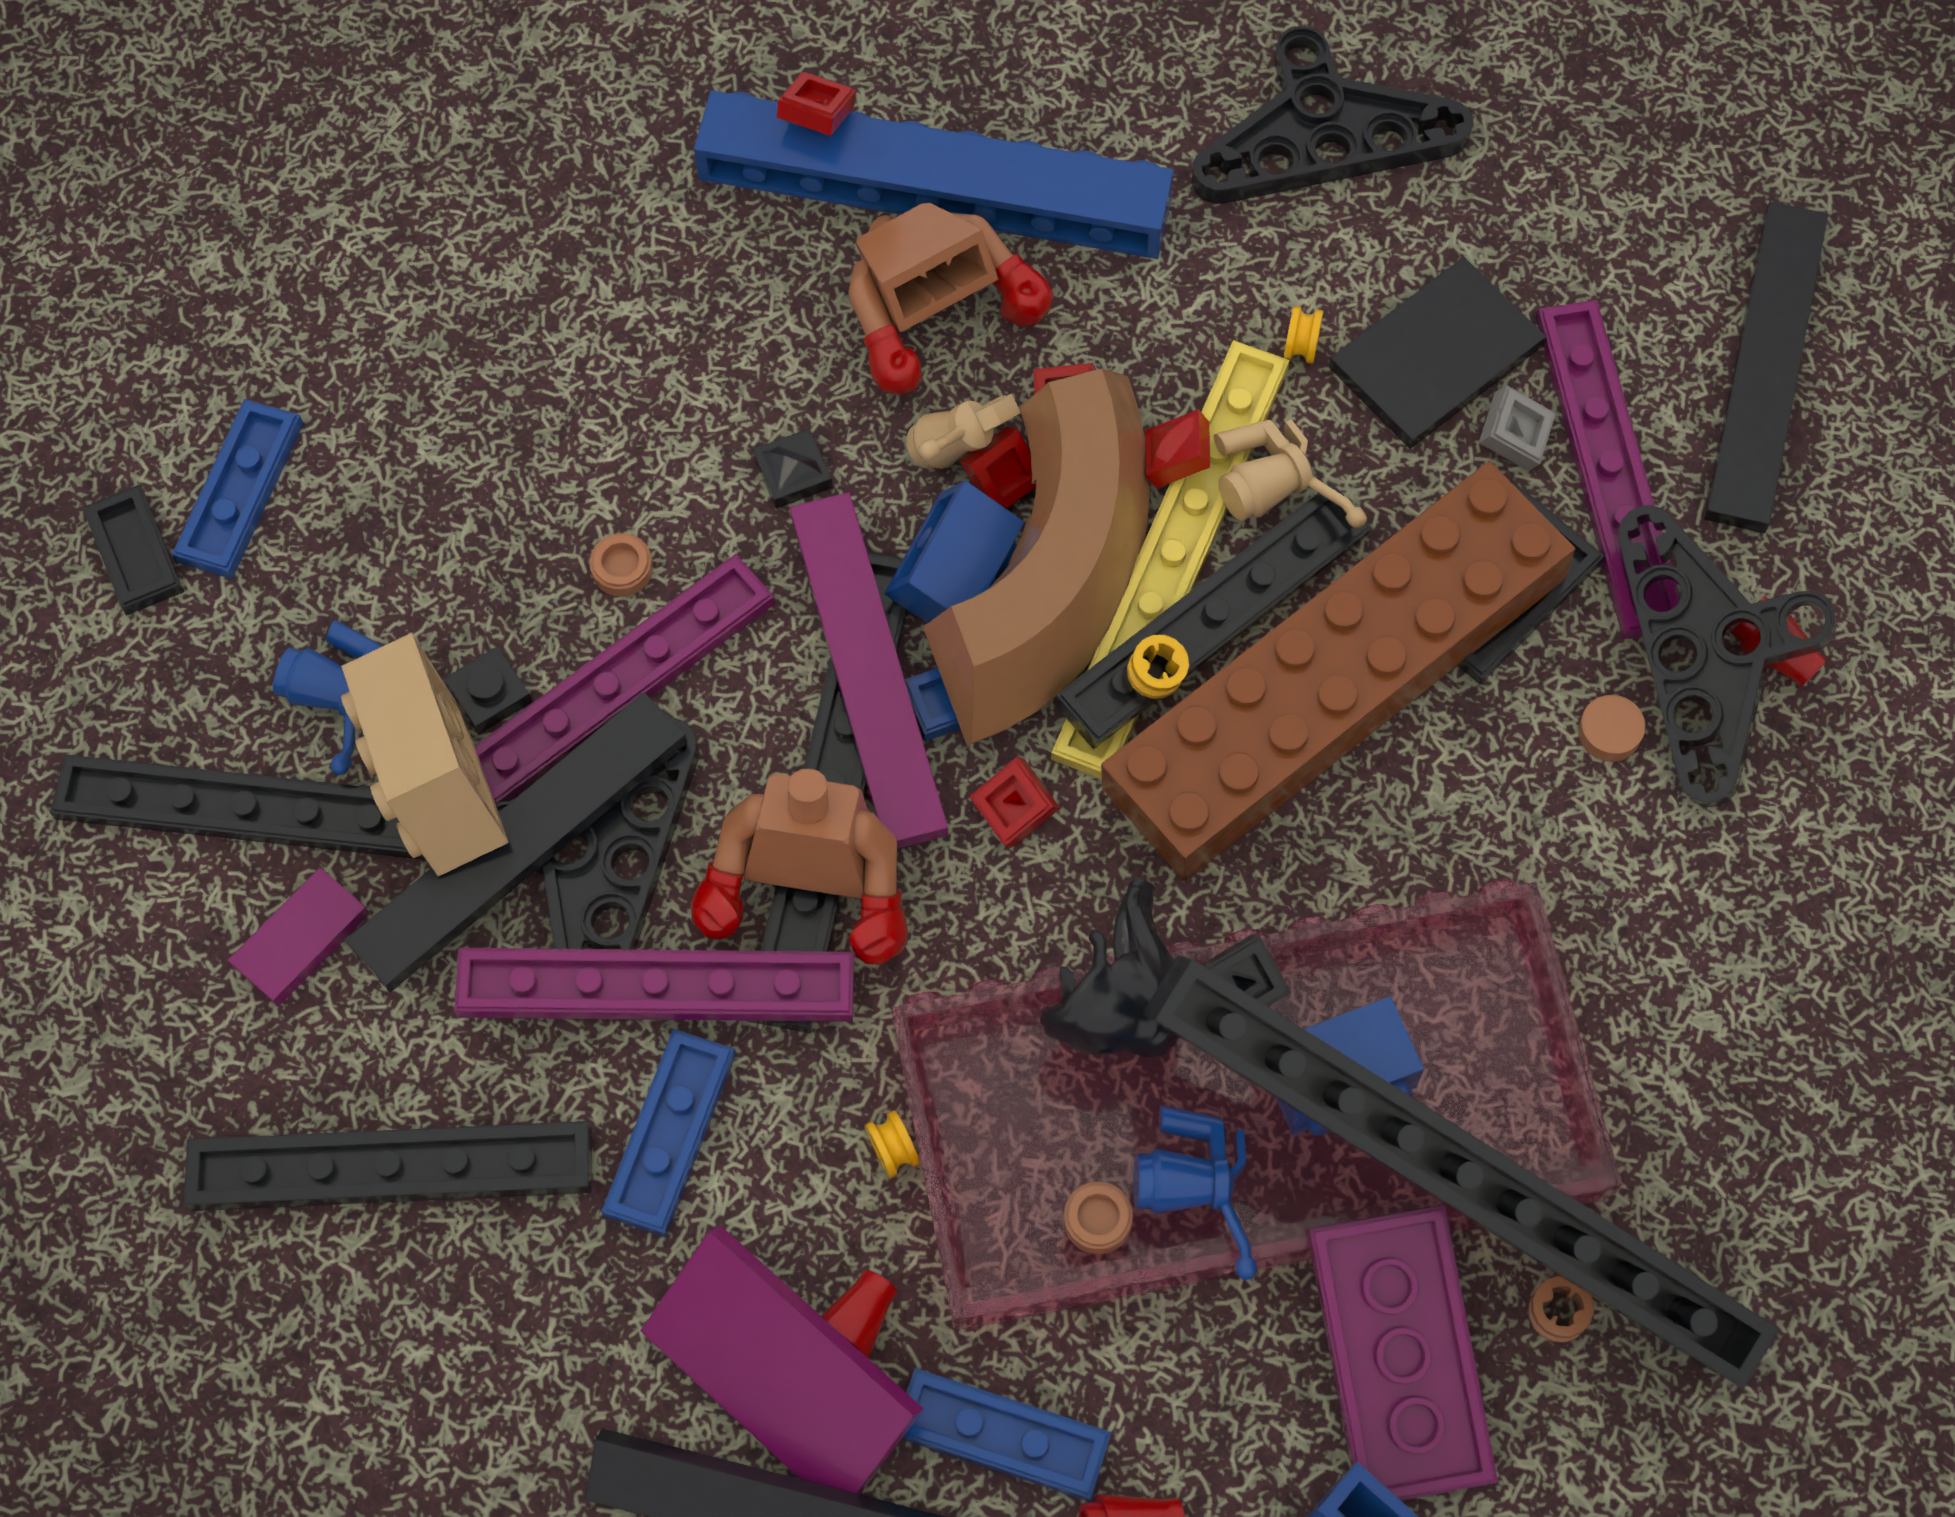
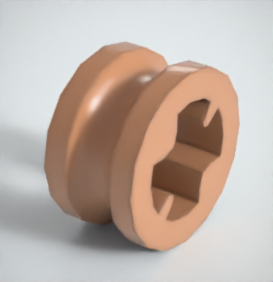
M1555 1276L1545 1280L1533 1293L1528 1305L1529 1319L1533 1328L1543 1338L1552 1342L1566 1343L1576 1339L1589 1326L1594 1314V1301L1591 1295L1561 1276ZM1553 1293L1566 1294L1565 1303L1571 1298L1576 1302L1579 1311L1573 1313L1570 1317L1568 1326L1555 1324L1558 1319L1557 1316L1549 1320L1545 1315L1543 1308L1548 1306L1553 1300Z

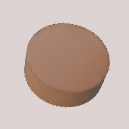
M617 533L609 535L596 544L590 555V569L596 585L605 593L613 596L623 597L639 592L648 584L653 574V561L648 546L640 538L632 534Z
M1617 695L1601 696L1593 700L1585 708L1579 722L1578 736L1585 750L1595 758L1608 762L1621 761L1630 757L1639 747L1645 733V719L1638 706L1629 699Z
M1090 1182L1078 1187L1068 1198L1064 1209V1227L1070 1241L1080 1250L1090 1254L1110 1253L1118 1249L1130 1234L1133 1220L1132 1207L1125 1193L1118 1187L1107 1182Z

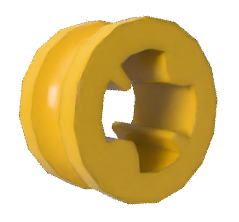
M1293 306L1284 351L1285 359L1291 360L1293 356L1301 355L1305 358L1306 363H1314L1324 310L1316 309L1313 314H1305L1302 312L1301 306Z
M1151 635L1143 639L1131 655L1127 665L1128 680L1138 693L1148 698L1161 699L1172 695L1187 675L1189 668L1188 654L1183 645L1176 639L1166 635ZM1156 654L1168 660L1165 670L1172 677L1169 678L1166 672H1163L1160 679L1149 675L1147 672L1150 668V663L1143 657L1147 656L1150 662L1153 661Z
M895 1110L887 1113V1120L881 1125H876L872 1121L864 1124L870 1143L889 1179L898 1176L897 1170L901 1165L908 1164L912 1168L920 1165V1160L911 1138Z

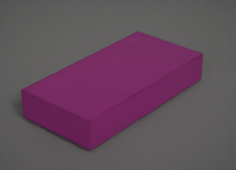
M320 867L228 959V962L272 1003L279 1007L370 913L366 906Z

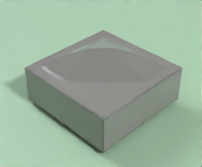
M1506 385L1494 393L1479 443L1520 467L1531 470L1541 463L1556 413Z

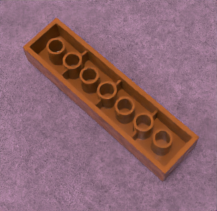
M1488 461L1101 763L1103 791L1180 878L1186 881L1460 664L1471 652L1474 653L1563 582L1567 577L1576 548Z

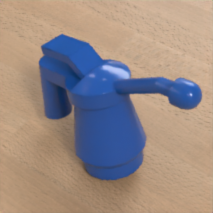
M337 620L332 622L327 634V643L356 659L382 647L381 644ZM289 647L285 650L278 663L273 681V692L276 695L285 697L290 704L338 710L339 715L344 716L343 748L339 754L334 755L330 767L336 775L346 774L352 764L350 758L354 752L355 726L351 722L341 700V695L349 692L342 667L310 648L301 651Z
M1160 1105V1132L1207 1142L1208 1159L1158 1148L1151 1153H1136L1133 1171V1194L1136 1209H1150L1156 1214L1209 1205L1211 1210H1221L1239 1248V1259L1235 1261L1237 1275L1243 1280L1253 1278L1257 1270L1256 1260L1251 1258V1245L1230 1202L1234 1191V1181L1243 1172L1246 1164L1244 1130L1236 1131L1233 1140L1235 1165L1229 1169L1225 1151L1224 1121L1222 1118Z

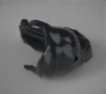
M1133 877L1128 885L1115 920L1113 938L1114 963L1109 964L1107 961V942L1105 936L1099 930H1093L1089 934V940L1093 945L1091 968L1075 987L1076 978L1071 970L1067 967L1059 969V975L1062 978L1061 1001L1056 1005L1044 1007L1040 1017V1023L1047 1037L1057 1039L1059 1043H1067L1077 1051L1095 1056L1129 1051L1135 1055L1150 1058L1164 1055L1175 1045L1178 1036L1142 1014L1174 962L1158 935L1152 917L1155 887L1152 883H1148L1142 878Z

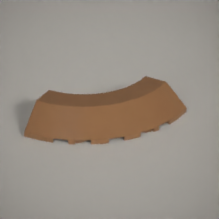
M1101 368L1047 383L1020 407L1031 452L1032 483L1036 484L1032 515L1026 520L1019 543L1002 575L981 594L950 606L923 627L967 746L999 734L1043 708L1055 698L1056 694L1071 684L1092 662L1095 652L1107 633L1127 589L1137 557L1146 539L1150 484L1149 479L1146 477V442L1141 416L1129 377Z

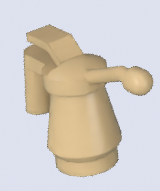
M1009 394L983 404L975 401H966L956 405L950 411L925 414L909 429L907 434L909 454L914 462L922 468H948L968 451L972 452L986 447L992 440L994 428L1021 412L1013 395Z
M1292 419L1285 422L1284 435L1286 438L1271 420L1214 434V443L1223 456L1260 446H1265L1271 456L1233 465L1229 473L1219 478L1221 497L1235 519L1243 521L1249 517H1262L1292 492L1299 493L1311 487L1342 507L1346 512L1345 518L1352 527L1360 528L1365 525L1367 517L1361 507H1355L1348 498L1313 477L1311 465L1306 457L1308 440Z

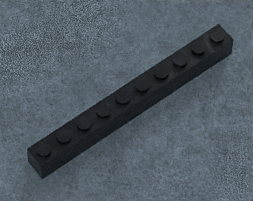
M1181 955L1176 957L1142 1012L1144 1016L1712 1372L1743 1389L1780 1330L1777 1326L1191 958Z

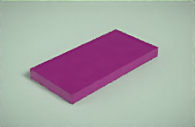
M1434 1205L1306 1229L1351 1467L1356 1462L1361 1464L1401 1501L1498 1483L1445 1205Z
M721 1225L706 1234L640 1330L641 1333L802 1480L861 1495L924 1409Z

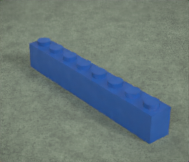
M710 90L694 146L699 180L899 215L920 204L931 203L950 213L981 216L991 225L994 231L1159 259L1172 198L1174 169L1159 167L1153 162L1144 160L1129 162L1101 157L1094 152L1086 150L1070 152L1047 148L1033 141L1012 142L988 138L974 131L953 132L930 128L916 121L900 123L871 118L857 111H851L835 132L829 136L776 118L777 101L756 98L745 92L724 93Z

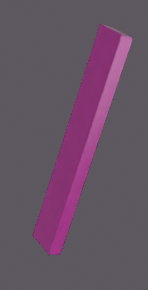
M1592 300L1539 308L1536 315L1538 328L1546 336L1543 345L1598 550L1605 555L1602 564L1623 640L1643 637L1619 543L1618 529L1622 519L1629 511L1639 506L1655 505L1598 301ZM1652 522L1641 524V535L1632 538V543H1642L1647 552L1650 567L1664 564L1671 566L1670 559L1663 563L1658 553L1656 538L1663 535L1662 531L1656 530ZM1638 567L1637 572L1640 574L1650 567ZM1669 579L1654 582L1646 593V604L1652 610L1658 612L1673 609L1681 599L1676 582Z
M850 492L791 506L790 515L875 815L894 834L897 841V849L948 836V826Z
M734 554L476 744L474 747L495 804L513 800L640 694L645 692L650 698L775 605L773 594L741 558Z
M458 948L454 1012L457 1018L853 1022L854 952Z

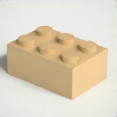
M410 633L342 665L349 692L341 695V700L357 730L362 729L364 736L355 740L359 754L368 771L372 775L377 774L379 782L370 786L373 798L387 821L396 817L400 821L397 823V828L409 854L413 858L423 854L437 876H440L508 844V838L462 710L414 635Z

